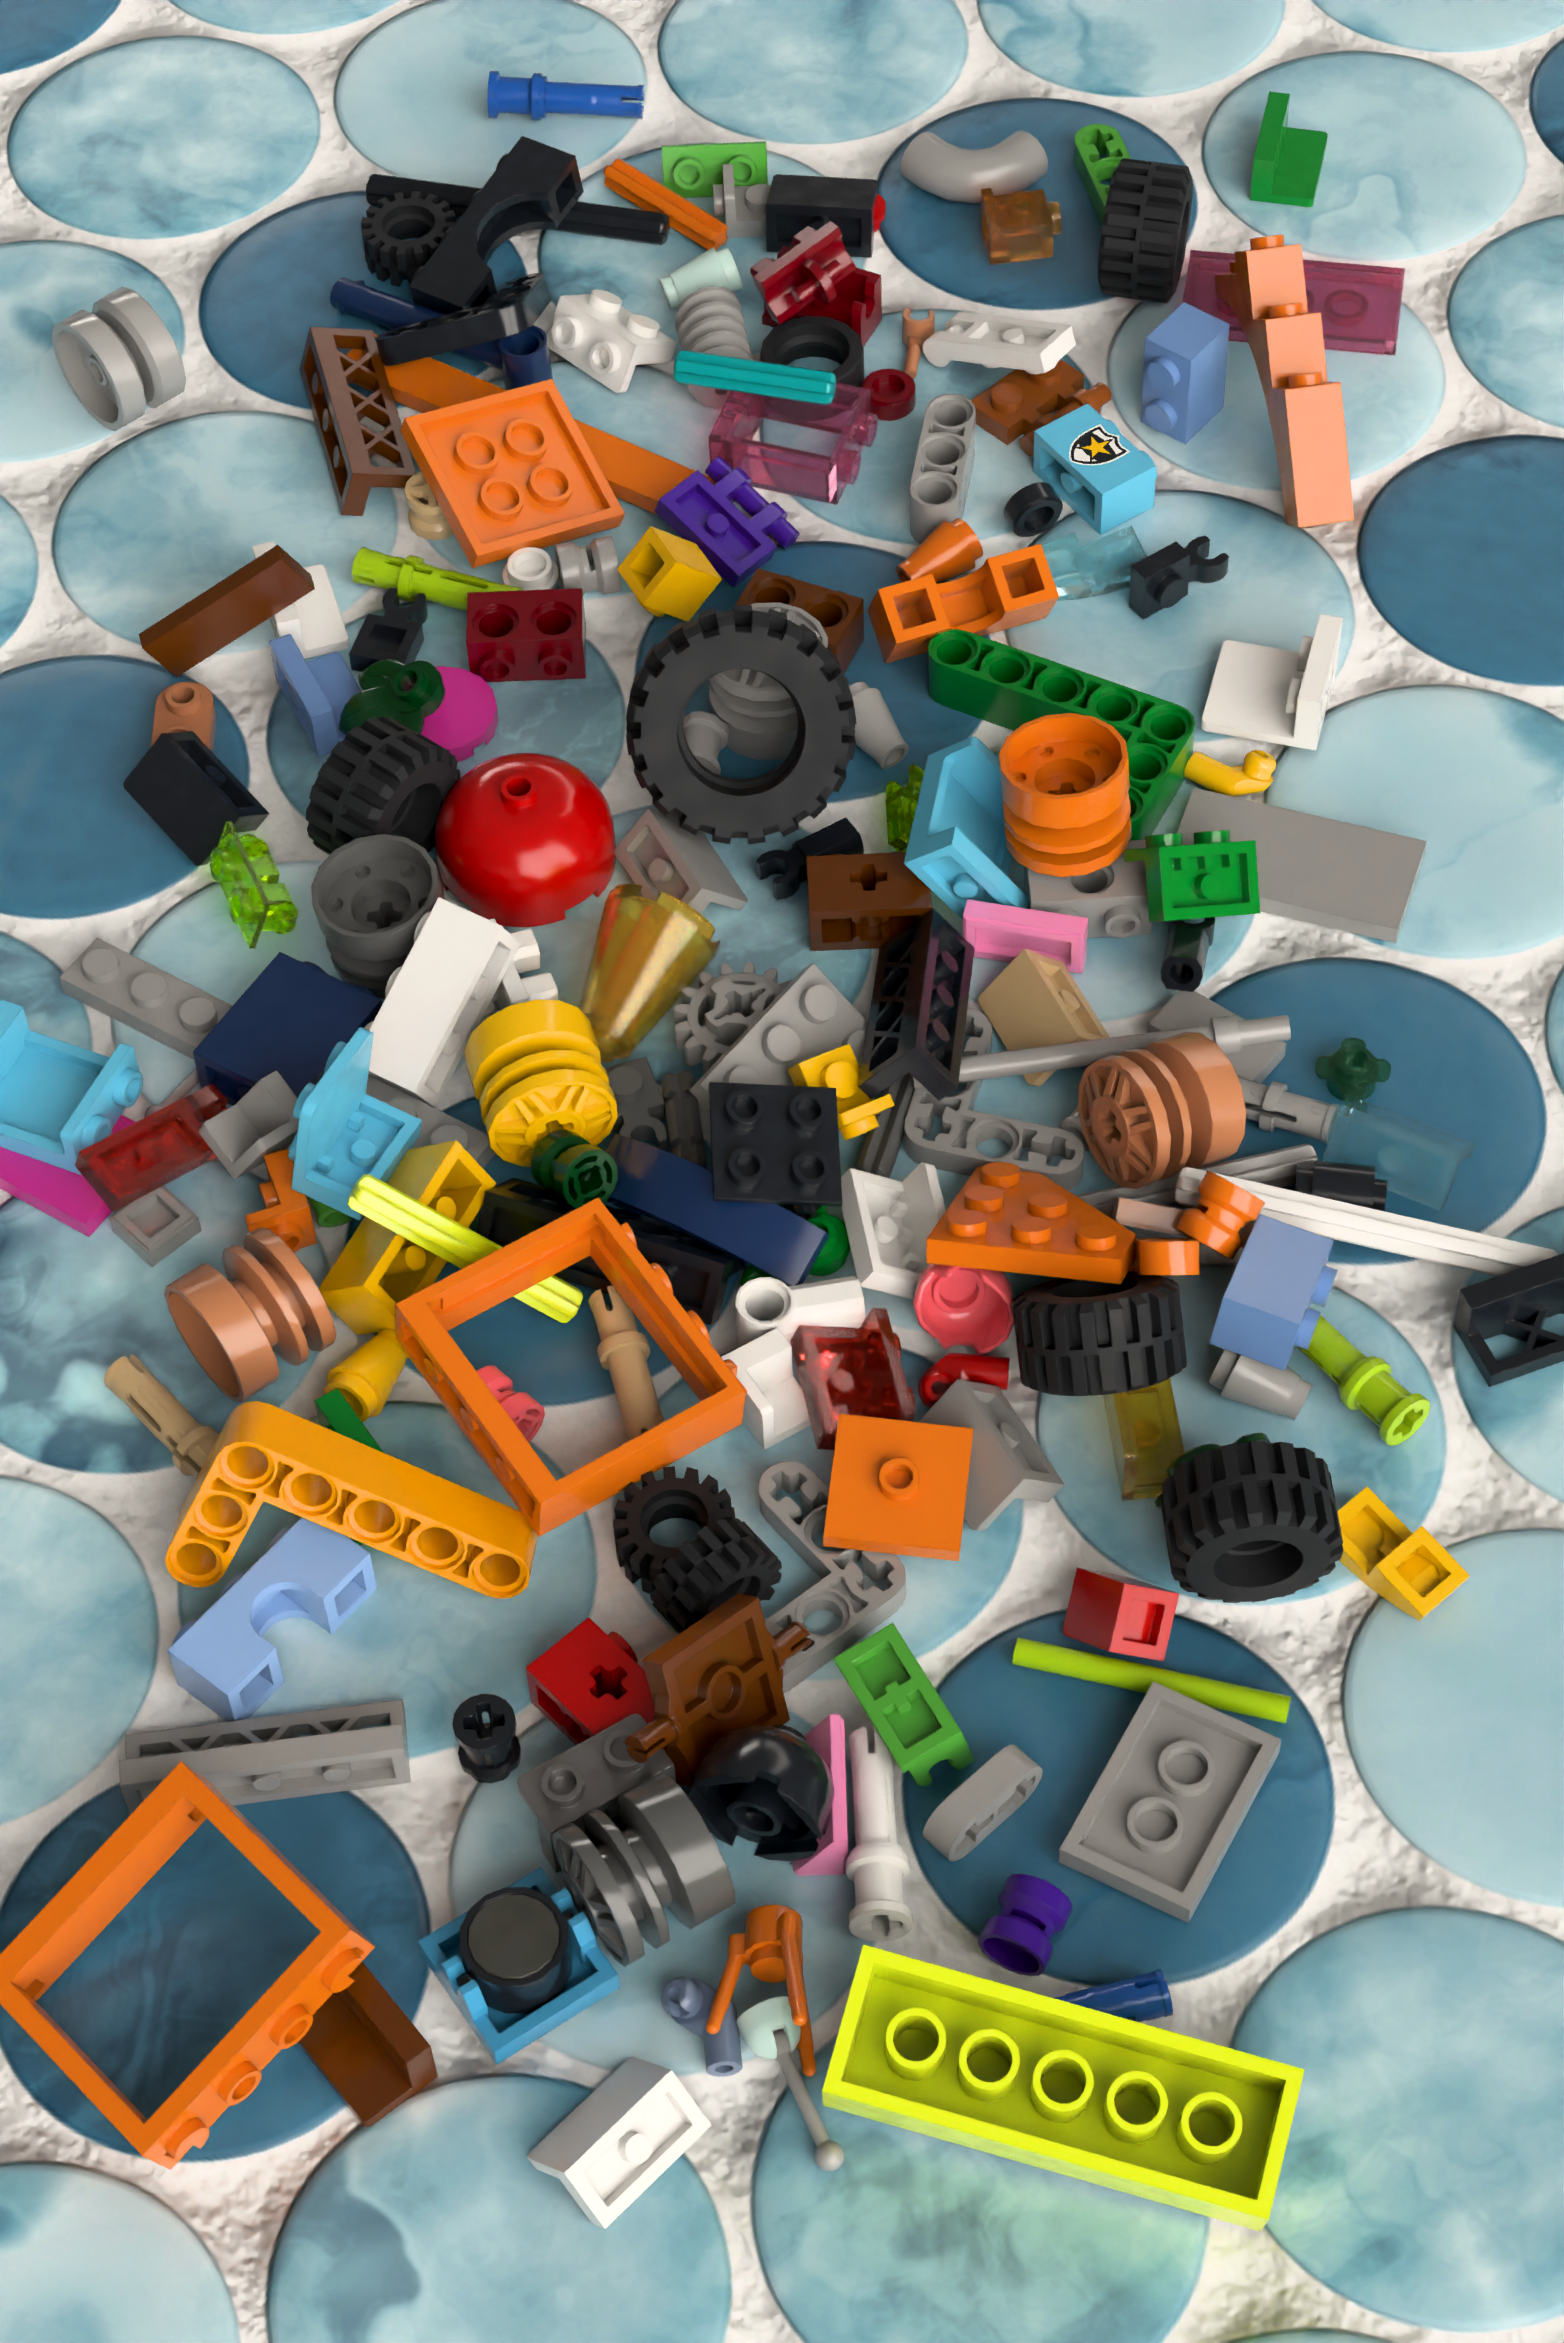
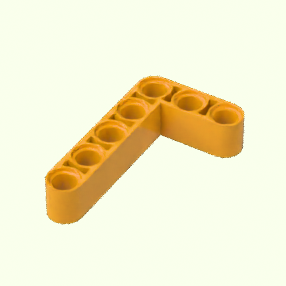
M252 1401L237 1406L229 1415L180 1509L165 1557L168 1572L180 1583L195 1588L208 1587L217 1583L225 1574L263 1501L481 1594L501 1599L514 1597L528 1586L538 1535L523 1514L514 1508L274 1405Z

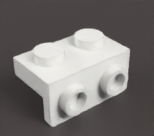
M598 289L592 290L591 294L560 296L547 334L548 348L615 393L627 391L636 365L671 362L677 342L660 332V325L653 319L633 314L622 307V300L618 296Z
M921 1162L902 1182L849 1168L841 1177V1208L857 1279L860 1280L861 1287L913 1300V1294L920 1273L930 1264L926 1263V1239L946 1212L936 1168L934 1165Z

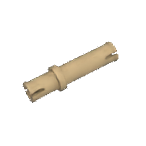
M607 1286L613 1306L612 1310L609 1305H606L601 1289L595 1291L590 1296L588 1302L601 1340L597 1348L598 1357L602 1367L610 1372L628 1441L661 1424L664 1420L647 1364V1359L650 1355L648 1340L643 1333L638 1332L633 1311L614 1286Z
M130 1355L129 1359L126 1356L120 1357L114 1361L105 1373V1386L121 1399L149 1431L169 1449L173 1455L174 1465L186 1476H194L196 1479L219 1433L212 1427L203 1426L176 1397L150 1373L135 1355Z

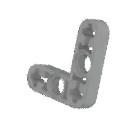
M967 1008L964 1035H971L973 1037L967 1040L964 1056L991 1053L992 1025L989 1018L980 1011ZM983 1080L962 1082L965 1085V1089L962 1092L952 1096H945L940 1101L925 1087L915 1089L904 1127L905 1150L915 1163L920 1164L924 1162L934 1165L939 1170L971 1176L977 1166L982 1167L993 1162H1007L1017 1165L1020 1171L1039 1172L1068 1191L1077 1186L1081 1181L1084 1168V1146L1081 1140L1073 1133L1059 1128L973 1111ZM933 1115L942 1118V1133H938L934 1141L923 1139V1137H927L930 1134L933 1125ZM988 1139H1000L1010 1145L1011 1150L1004 1156L988 1157L977 1150V1146ZM1023 1147L1031 1149V1151H1028L1027 1162L1022 1161ZM1053 1155L1065 1157V1159L1059 1162L1058 1167L1047 1165L1052 1160Z
M794 1461L778 1462L770 1466L761 1475L758 1483L760 1512L766 1522L822 1580L766 1619L765 1624L767 1630L774 1636L786 1628L792 1621H798L803 1624L809 1614L818 1610L834 1612L840 1617L842 1623L836 1631L826 1635H818L809 1631L810 1635L806 1636V1638L811 1639L810 1646L802 1649V1651H799L785 1661L783 1667V1694L793 1689L895 1614L903 1605L906 1597L905 1567L895 1554L843 1548L838 1551H826L815 1545L813 1542L814 1536L823 1530L825 1526L829 1487L810 1468ZM784 1489L789 1494L800 1490L801 1506L808 1514L803 1522L802 1509L791 1498L784 1497L777 1501L778 1490ZM861 1556L862 1570L875 1582L887 1578V1590L882 1592L876 1586L864 1590L863 1573L856 1565Z

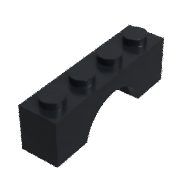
M521 136L512 150L503 155L499 160L496 171L481 191H477L472 196L468 208L454 227L444 233L439 247L427 263L416 270L409 285L413 302L445 315L482 306L496 290L491 268L487 265L493 252L503 242L519 233L534 229H557L583 194V186L575 155Z

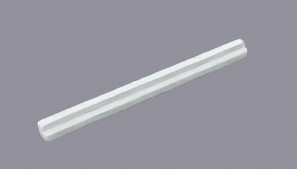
M1192 1167L1182 1168L1175 1187V1201L1178 1204L1197 1208L1199 1204L1197 1202L1200 1198L1198 1186L1207 1171ZM1215 1173L1264 1201L1265 1204L1259 1214L1334 1240L1493 1276H1500L1558 1255L1555 1250Z

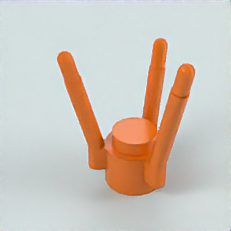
M763 1905L747 1914L744 1933L732 1934L728 1937V1959L711 2005V2011L706 2023V2031L709 2034L719 2032L742 1965L747 1964L751 1968L752 1975L761 1981L769 1983L786 1981L792 2021L801 2028L800 2040L797 2045L801 2069L805 2076H813L816 2072V2064L803 1978L802 1918L794 1909L787 1906Z

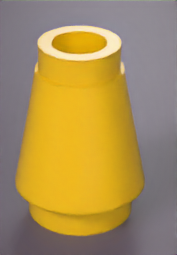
M389 1328L380 1330L376 1336L331 1369L327 1375L328 1384L324 1388V1395L338 1388L361 1422H365L369 1417L378 1416L382 1412L406 1364V1360L409 1358L396 1340V1331Z

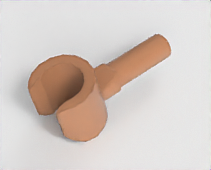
M906 308L903 311L902 342L907 345L903 372L911 376L912 379L917 374L923 343L934 334L935 313L933 310H929V316L923 320L912 319L911 308Z

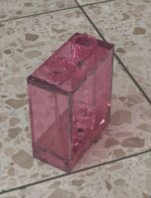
M836 383V394L833 402L827 406L731 391L709 435L710 463L720 456L733 469L740 467L752 479V487L837 505L846 485H853L856 482L860 470L863 447H871L876 436L878 416L871 413L870 389ZM763 418L841 434L831 457L752 440Z

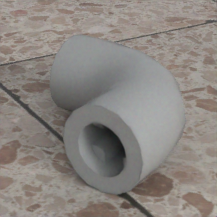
M1017 131L994 146L977 150L963 149L948 143L932 132H923L917 135L906 148L901 160L900 169L901 175L906 180L933 195L949 201L982 203L1003 200L1025 190L1047 174L1048 158L1038 139L1025 131Z

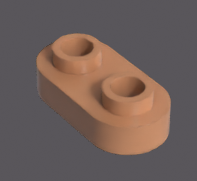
M180 682L164 689L157 697L155 704L151 747L161 734L193 731L213 752L217 714L211 691L204 685L196 682Z

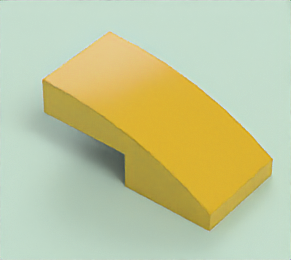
M1368 1486L1338 1510L1343 1538V1554L1339 1561L1376 1593L1418 1621H1421L1469 1578L1470 1575L1423 1526L1412 1533Z

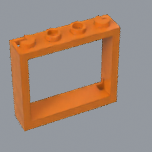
M599 1197L395 1304L396 1340L538 1537L623 1491L631 1482L635 1484L641 1481V1475L650 1471L652 1473L659 1471L663 1467L668 1466L742 1424L747 1390L736 1377L738 1366L730 1359L723 1361L710 1344V1336L702 1319L694 1311L686 1312L674 1297L671 1282L662 1267L655 1262L648 1263L638 1250L635 1236L628 1223L626 1222L620 1226ZM591 1256L699 1398L700 1402L556 1481L447 1331Z
M180 1761L0 1954V2004L143 2157L171 2170L193 2145L200 2149L209 2137V2128L229 2106L242 2102L256 2089L262 2077L261 2071L279 2051L290 2048L305 2036L313 2023L312 2015L333 1993L343 1991L355 1981L350 1974L375 1946L207 1779ZM208 1819L320 1933L147 2120L36 2001L198 1827Z

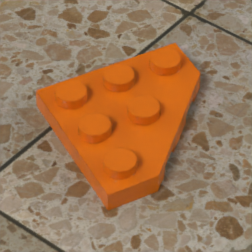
M993 1162L982 1167L977 1166L926 1239V1263L1113 1284H1121L1136 1259V1234L1041 1173L1020 1171L1017 1165L1007 1162Z

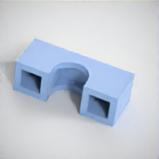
M301 1518L294 1526H287L280 1530L272 1539L267 1552L247 1572L235 1575L224 1587L220 1599L199 1619L187 1622L177 1633L172 1646L167 1650L177 1684L227 1722L248 1719L285 1682L277 1649L263 1638L264 1633L278 1621L300 1617L315 1622L332 1635L377 1589L370 1552L349 1537L305 1518Z

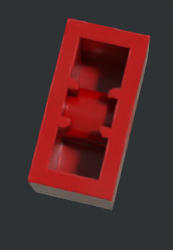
M589 1617L525 1668L531 1703L575 1746L632 1714L641 1715L646 1724L653 1721L655 1712L645 1670L638 1665L635 1652L621 1635L614 1631L607 1635Z

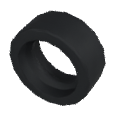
M804 316L790 319L771 330L763 340L760 361L787 365L796 359L824 357L841 365L839 368L831 371L836 375L837 381L836 394L832 404L826 406L767 397L775 406L797 416L818 417L836 413L854 402L861 393V384L864 380V348L858 334L843 322L820 316Z

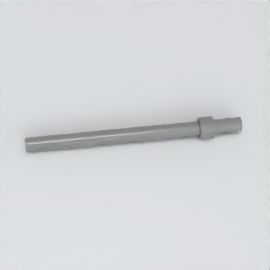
M1237 1015L1211 1018V1025L964 1056L961 1058L959 1083L1089 1066L1098 1059L1110 1055L1118 1056L1123 1051L1129 1049L1142 1050L1154 1041L1183 1032L1202 1033L1217 1043L1225 1055L1241 1053L1242 1046L1291 1040L1290 1022L1288 1015L1238 1021ZM913 1077L914 1088L924 1087Z

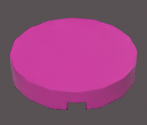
M437 666L435 668L442 676L445 696L440 707L434 713L424 718L421 735L449 750L450 754L455 756L457 762L473 756L474 748L480 746L484 740L486 746L494 737L499 721L497 704L493 689L482 677L463 668Z

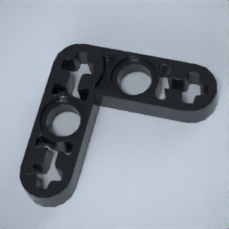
M544 273L528 274L502 283L482 306L408 324L375 337L383 365L393 366L511 336L530 328L551 302Z

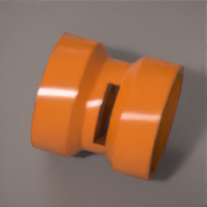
M1207 1171L1198 1186L1200 1198L1197 1202L1199 1203L1197 1208L1185 1210L1175 1228L1233 1260L1242 1245V1239L1238 1233L1240 1228H1244L1246 1222L1256 1220L1265 1202L1219 1175Z

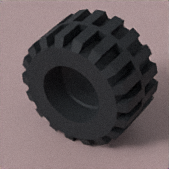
M1122 158L1116 167L1108 191L1099 248L1098 281L1103 295L1167 304L1175 294L1184 261L1192 207L1193 180L1188 166Z
M381 716L379 719L373 717L365 720L361 727H354L347 733L342 742H338L318 772L317 780L310 792V804L306 809V820L309 822L307 827L309 838L313 839V844L329 855L335 849L357 838L378 834L406 837L424 847L429 853L435 847V825L439 809L446 795L460 779V770L456 769L458 762L455 756L450 754L449 750L391 717Z
M1128 1271L1121 1284L1060 1278L1036 1285L1015 1297L1012 1302L1021 1383L1030 1389L1060 1396L1115 1394L1161 1383L1178 1374L1187 1366L1179 1285L1172 1279L1160 1275H1139L1135 1271Z
M1265 1440L1223 1445L1219 1449L1205 1451L1193 1456V1461L1182 1463L1173 1470L1174 1476L1165 1479L1162 1485L1163 1493L1160 1494V1504L1171 1574L1174 1580L1179 1581L1181 1588L1187 1592L1198 1593V1597L1207 1600L1219 1599L1227 1603L1260 1602L1294 1594L1297 1590L1308 1588L1319 1582V1577L1328 1575L1336 1567L1335 1562L1342 1557L1343 1538L1328 1465L1322 1458H1316L1315 1452L1305 1447L1294 1448L1292 1443L1281 1441L1266 1443Z

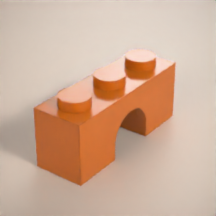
M1037 544L987 558L981 568L953 581L936 584L933 574L878 589L867 611L885 664L928 652L930 640L936 634L950 631L951 629L964 630L979 636H985L1045 619L1059 599V594L1042 545Z

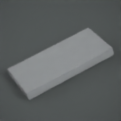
M1193 787L1177 833H1182L1183 845L1194 844L1193 833L1219 830H1230L1231 842L1255 840L1261 912L1388 942H1397L1425 856L1427 841Z

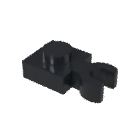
M389 588L382 598L384 616L367 614L349 652L351 670L362 672L370 665L386 659H395L404 665L415 661L424 641L422 625L428 617L424 593H418L414 603L410 606L400 607L397 588Z

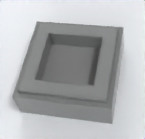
M159 1181L109 1217L112 1231L151 1267L202 1231L199 1218Z

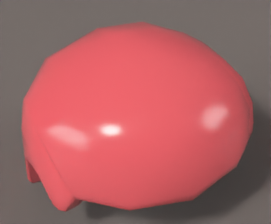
M929 1264L920 1273L913 1294V1305L919 1325L934 1339H937L944 1349H949L954 1345H965L973 1348L977 1355L987 1354L1008 1340L1014 1325L1012 1309L1014 1299L1011 1283L1003 1271Z

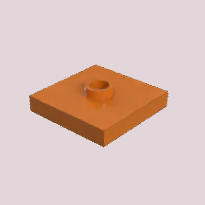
M839 1414L823 1546L959 1561L974 1428Z

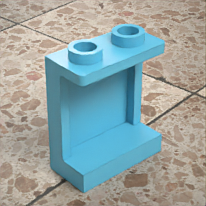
M970 737L928 755L904 864L962 920L967 899L1027 909L1029 904V897L1008 878L1012 854L1006 848L999 758L977 737Z
M1 999L0 1147L82 1175L94 1155L101 1154L107 1147L111 1138L112 1128L125 1108L132 1107L140 1096L143 1076L139 1071L134 1047L119 1043L111 1057H107L31 1031L23 1006Z

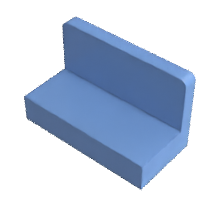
M291 634L269 641L276 682L318 757L331 753L338 742H342L347 735L339 730L340 716L345 704L353 695L361 692L359 685L339 652H333L306 662Z

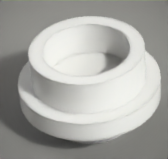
M525 547L516 550L510 555L502 571V580L505 585L520 587L523 590L556 589L559 583V571L556 563L546 551L536 547Z

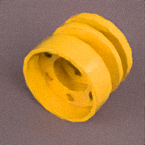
M531 1000L514 1004L487 1017L471 1033L464 1049L466 1067L475 1097L479 1100L483 1124L486 1126L490 1147L502 1160L522 1167H531L534 1149L541 1139L551 1132L561 1129L575 1132L591 1145L596 1146L611 1133L618 1118L616 1099L612 1088L609 1086L607 1071L601 1065L600 1050L591 1022L578 1007L560 1000Z

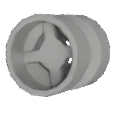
M612 536L593 539L589 546L578 547L574 543L555 545V557L561 589L582 588L583 596L587 591L598 590L602 594L621 592L620 573L617 570L619 566Z

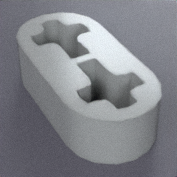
M1011 1744L1004 1747L935 1809L924 1826V1839L951 1862L963 1858L1030 1797L1041 1780L1042 1768L1018 1746Z

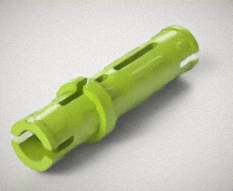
M361 547L358 550L352 566V575L354 576L352 580L355 583L386 590L397 588L398 597L410 602L416 599L418 593H424L428 601L467 611V593L523 590L520 587L499 584L475 576L433 567L432 565L425 564L424 559L421 557L410 555L405 559L383 554L366 547Z

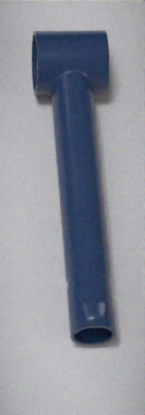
M342 277L334 284L330 296L332 307L338 309L342 316L346 312L362 319H368L370 322L389 329L445 315L383 291H377L372 287L366 286L363 280L353 281ZM534 325L511 336L451 351L502 370L506 390L549 379L553 380L546 333Z

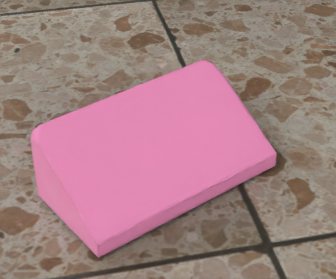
M829 1714L804 1736L807 1742L818 1751L832 1772L834 1799L826 1834L821 1837V1840L819 1838L816 1839L819 1844L817 1851L811 1857L793 1861V1871L799 1876L845 1875L848 1834L844 1719H841V1714Z

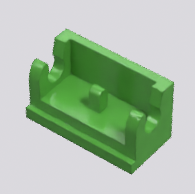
M893 1623L833 1658L903 1773L909 1771L917 1785H930L932 1783V1776L929 1770L942 1760L947 1759L951 1766L957 1770H961L975 1761L962 1731Z

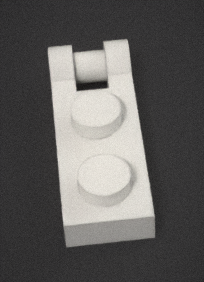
M963 311L958 312L946 322L945 331H936L923 343V353L931 364L939 368L945 367L952 360L982 364L986 368L1005 367L1025 370L1029 374H1041L1053 369L1057 362L1076 346L1071 325Z

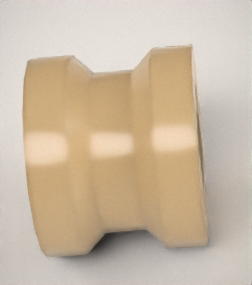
M420 471L412 475L406 482L404 489L405 498L410 507L408 518L411 530L417 536L429 540H440L454 535L422 472Z

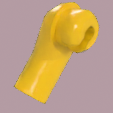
M1253 750L1245 755L1243 765L1229 767L1200 751H1196L1185 766L1184 777L1213 792L1236 797L1265 791L1274 781L1271 774L1276 768V761L1267 752Z

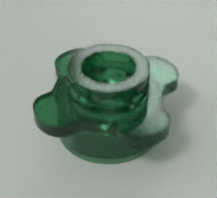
M1346 1038L1341 1042L1339 1050L1330 1056H1321L1316 1060L1315 1073L1320 1079L1326 1080L1329 1092L1337 1099L1345 1102H1360L1369 1098L1374 1093L1377 1082H1385L1389 1079L1391 1066L1387 1060L1378 1059L1366 1049V1044L1363 1040Z

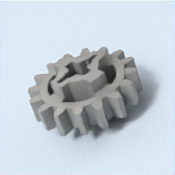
M747 962L742 973H733L728 963L721 964V976L715 979L705 972L698 974L699 990L684 986L681 990L682 1004L674 1005L673 1009L675 1044L677 1049H684L685 1063L690 1067L703 1062V1072L705 1074L792 980L778 985L777 969L772 967L760 976L755 974L753 962ZM705 1018V1025L701 1026V1023Z

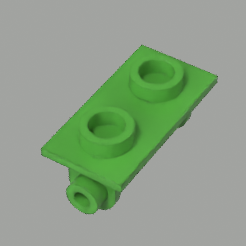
M766 141L662 146L663 185L683 198L714 197L713 185L724 184L723 164H733L734 187L768 184Z

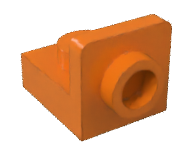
M287 1148L263 1156L269 1181L258 1184L265 1209L248 1214L245 1217L248 1234L258 1228H268L280 1237L295 1253L301 1248L317 1244V1239L306 1195L291 1189L294 1164L288 1158L289 1150Z

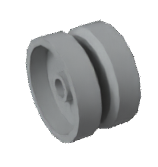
M121 287L95 302L92 313L80 310L53 326L52 343L62 373L80 403L103 427L117 431L143 416L146 405L156 408L184 392L186 376L183 361L176 344L161 318L149 303L134 290Z

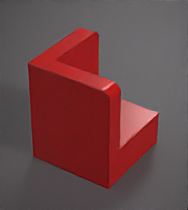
M1077 1568L1063 1625V1634L1109 1652L1164 1661L1179 1593L1130 1577Z

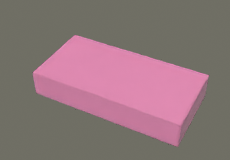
M967 899L963 913V937L975 948L974 957L1011 963L1025 948L1062 961L1069 972L1083 974L1087 957L1088 918Z

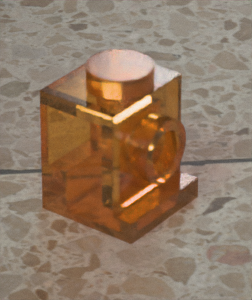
M991 188L981 189L980 231L990 265L1053 257V235L1061 234L1062 230L1061 212L1057 201L1047 203L1043 189L1017 191L993 196Z

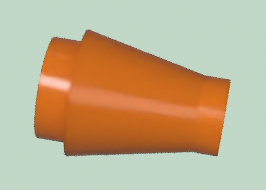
M957 518L951 523L942 521L905 561L896 566V572L901 582L933 574L937 584L974 569L975 561L983 556V549L978 537L964 520Z

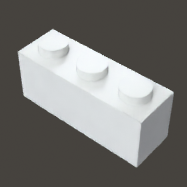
M438 897L432 911L427 912L420 919L414 933V945L403 966L398 967L390 976L385 989L386 999L375 1020L364 1027V1029L374 1033L369 1075L436 1108L464 1054V1049L471 1033L478 1027L521 943L501 925Z

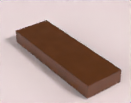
M276 545L141 632L139 637L142 649L174 676L178 677L314 590L312 576L279 545Z

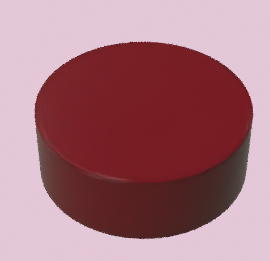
M881 369L869 374L861 384L862 408L869 416L883 421L898 420L909 415L915 407L916 385L912 377L903 371Z

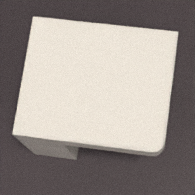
M778 1328L721 1357L723 1361L730 1359L738 1366L736 1377L747 1390L742 1420L764 1450L818 1421L817 1407L793 1377L791 1345Z

